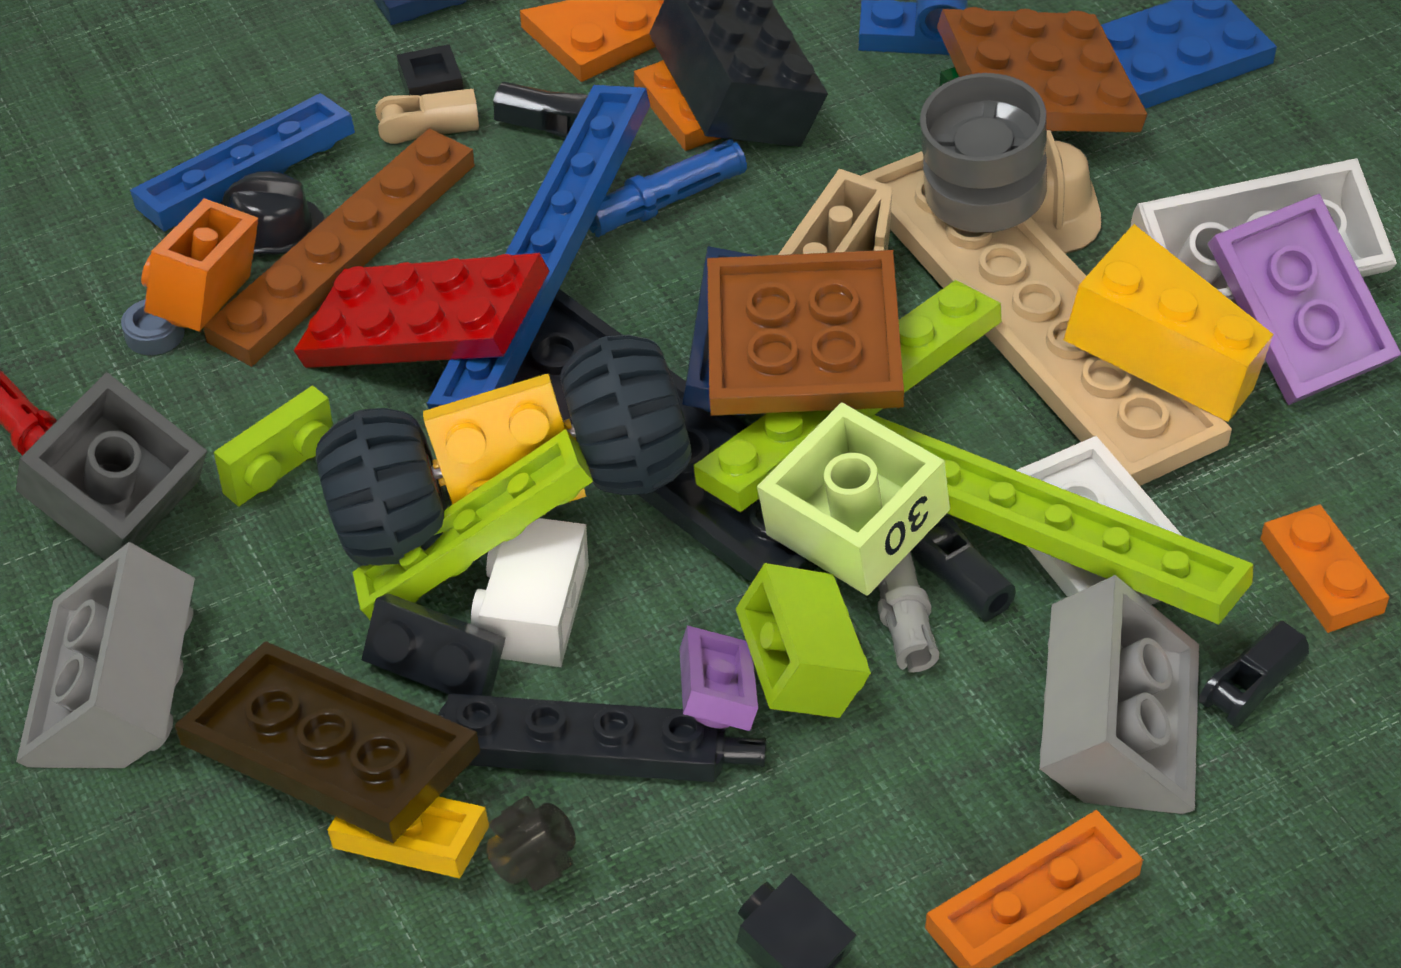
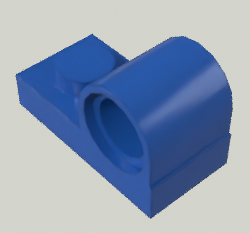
M862 0L858 51L949 55L937 29L942 9L964 10L968 8V0H916V2Z

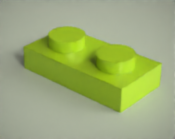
M312 385L215 450L214 457L223 494L239 507L258 493L271 488L278 479L307 459L315 457L318 442L333 426L329 398Z

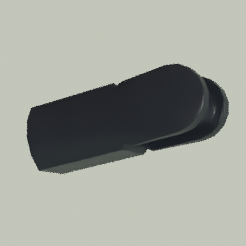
M502 82L493 100L494 120L543 130L566 138L588 95L552 92Z
M945 515L911 550L912 555L919 564L943 580L985 622L1006 611L1014 600L1016 594L1015 586L973 546L949 516ZM947 550L950 553V555L947 556V554L944 551Z
M1283 620L1275 622L1239 657L1209 679L1200 693L1199 702L1205 707H1210L1214 704L1228 714L1227 722L1234 728L1240 726L1264 698L1306 659L1309 654V644L1306 637ZM1235 683L1238 684L1240 687L1245 689L1246 692L1243 693L1233 685H1235Z

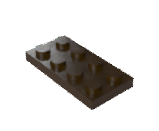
M267 641L263 642L175 724L181 745L391 843H394L481 752L476 731Z

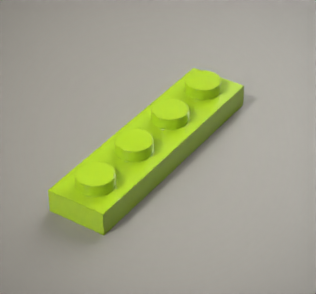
M567 429L563 430L444 510L443 525L436 533L443 532V534L426 551L419 546L405 553L404 557L399 559L400 564L379 566L369 564L368 566L362 565L354 570L352 573L360 610L371 621L376 598L387 593L416 603L419 597L449 577L460 575L470 567L473 561L503 541L516 538L533 521L556 506L573 500L583 488L593 482L579 443Z

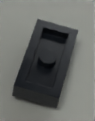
M387 593L375 600L361 660L448 694L491 696L506 637Z

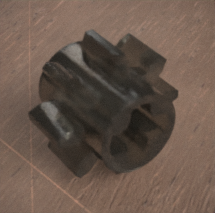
M525 796L501 811V815L489 822V827L495 835L487 842L488 858L497 874L508 883L518 884L527 878L533 891L537 892L561 877V872L573 866L574 862L567 853L575 847V832L568 817L556 805L544 803L535 809L530 797Z

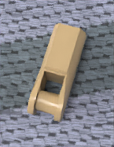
M474 89L425 94L422 96H387L379 100L375 108L377 119L380 121L378 125L380 138L390 144L417 139L429 128L442 135L479 130Z

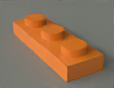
M1095 810L929 911L926 915L925 929L958 968H992L1139 876L1143 859L1101 813Z

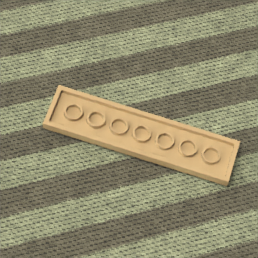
M922 151L860 175L893 186L890 229L943 288L957 280L1001 303L1002 322L985 334L987 338L1081 442L1097 436L1139 486L1228 446L1232 428L1223 419L1063 340L1078 286L1085 279L1086 275L1031 217L1017 226L996 232H970L943 222L932 212L925 198L924 157Z

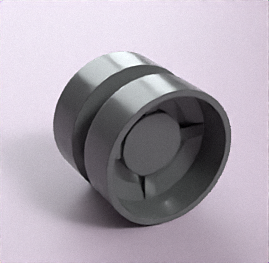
M995 73L965 75L938 87L927 98L920 114L922 153L924 157V188L929 208L939 219L948 225L970 232L1002 231L1023 223L1039 210L1047 193L1046 108L1042 98L1027 83L1011 76Z

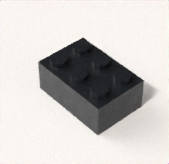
M664 0L649 35L705 136L801 147L828 92L815 73L814 67L807 60L794 39L792 31L786 26L778 13L773 1Z

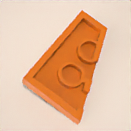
M566 0L520 10L521 28L580 82H583L656 47L649 33L664 0Z

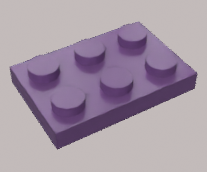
M1320 193L1219 233L1207 243L1238 306L1274 334L1265 360L1288 405L1393 362L1401 355Z

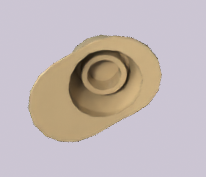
M1047 130V193L1043 204L1031 218L1066 254L1082 250L1095 240L1101 229V212L1092 181L1090 180L1087 158L1075 146L1061 141H1054L1051 130Z

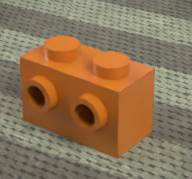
M204 198L151 251L141 276L142 285L147 287L144 312L166 319L177 327L190 328L200 332L249 279L258 217Z

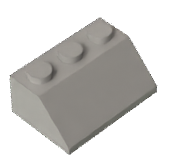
M128 542L53 600L16 762L32 768H126L150 750L155 751L163 745L173 726V715L170 714L174 688L182 675L184 667L180 655L184 634L193 618V608L190 606L194 577Z
M1116 575L1052 604L1039 769L1084 803L1186 814L1195 810L1199 644Z

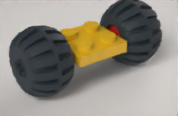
M616 335L598 338L579 349L565 363L560 376L572 425L570 419L563 420L549 373L423 411L424 423L437 458L434 460L418 421L404 411L388 408L363 409L336 422L318 442L316 462L328 511L344 551L353 562L364 566L369 564L377 566L400 564L399 559L403 558L405 553L419 546L426 551L443 534V532L436 534L443 525L444 510L447 509L441 486L446 485L453 505L565 429L568 430L575 440V437H577L581 452L585 457L593 479L592 483L604 492L619 495L647 494L673 481L687 467L692 453L677 389L673 378L670 376L660 347L648 338L633 335ZM583 488L571 501L587 497L585 489Z

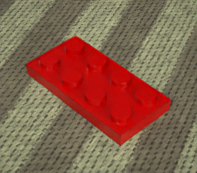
M540 253L502 254L495 257L471 259L452 258L446 261L403 262L397 265L355 266L344 269L335 279L334 286L318 312L311 318L308 328L295 347L294 352L305 368L503 357L550 270Z

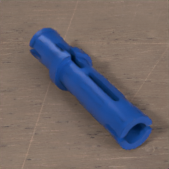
M729 139L708 151L687 158L655 174L646 177L636 175L625 180L623 187L605 196L589 228L590 231L595 233L596 237H600L630 221L637 219L643 222L656 217L659 209L673 202L687 198L723 180L745 173L747 163L741 147L737 142L734 143L732 139Z

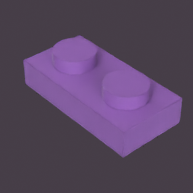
M687 625L679 648L683 714L692 716L698 722L712 728L723 729L731 726L750 731L758 710L754 664L747 642L742 639Z

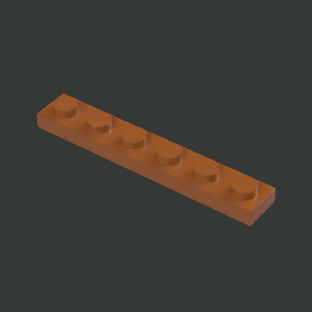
M430 128L427 129L219 311L203 327L206 342L251 367L255 365L324 302L334 286L335 279L344 269L355 266L363 267L468 173L475 166L473 149Z

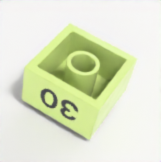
M842 402L757 486L766 534L866 596L880 584L950 510L945 460Z

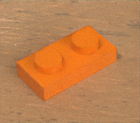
M664 60L634 71V87L646 88L650 108L685 151L720 139L705 136Z
M1321 504L1264 523L1260 540L1327 633L1385 613L1389 595Z

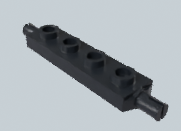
M449 693L447 702L438 714V716L477 732L481 752L469 764L471 766L715 782L723 770L724 763L765 767L766 737L726 736L725 728L718 729L706 726L698 722L694 717L684 715L683 709Z

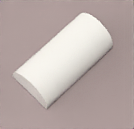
M1357 158L1138 203L1131 220V226L1135 224L1235 304L1237 302L1207 243L1219 233L1319 193L1362 277L1388 272L1397 264Z

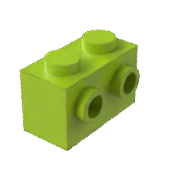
M764 563L735 609L769 709L840 718L857 692L863 688L871 672L835 577L829 573Z

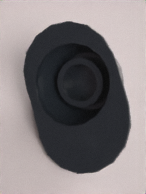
M258 171L245 175L224 192L222 202L219 203L258 217L253 254H286L325 220L324 214L318 207L306 200L304 186L301 182L284 173L275 171Z

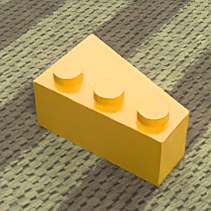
M1133 224L1079 284L1063 340L1229 422L1254 390L1274 334Z

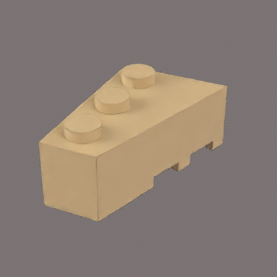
M839 169L778 255L888 250L893 186Z

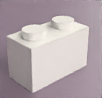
M538 518L527 525L524 531L516 538L503 541L488 551L486 571L490 579L486 590L477 589L471 610V625L506 637L501 659L554 667L562 666L589 567L586 524Z

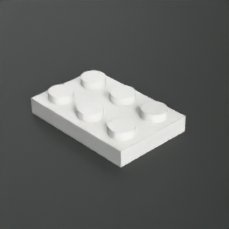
M1097 436L1016 470L1182 536ZM1028 547L1067 597L1106 579ZM1135 591L1151 605L1160 601Z

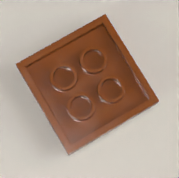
M969 7L964 10L942 9L937 29L959 77L977 73H995L1011 76L1027 83L1040 95L1044 102L1047 130L1091 132L1142 131L1148 114L1095 14H1088L1083 11H1070L1068 13L1037 12L1031 9L991 11L978 7Z
M893 250L707 258L709 398L711 415L834 410L841 402L853 409L904 407V383Z

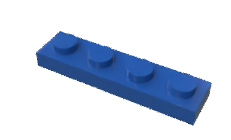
M319 93L131 189L130 192L135 208L163 231L176 227L204 198L216 203L222 202L224 192L245 175L258 171L283 173L289 166L316 152L326 151L335 142L355 133L351 114L322 93Z

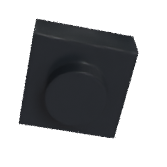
M450 44L396 55L398 72L407 95L422 96L425 94L464 90L462 75Z

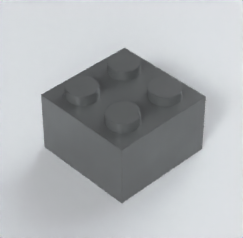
M106 372L19 459L16 491L106 560L128 542L139 546L199 482L207 450Z

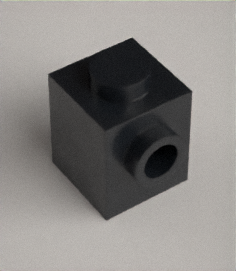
M792 873L776 889L769 882L764 883L749 897L738 912V915L744 922L740 925L736 943L762 968H835L850 953L857 936Z

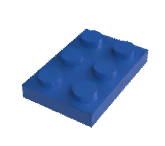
M1172 0L1101 25L1145 109L1273 64L1277 48L1231 0Z

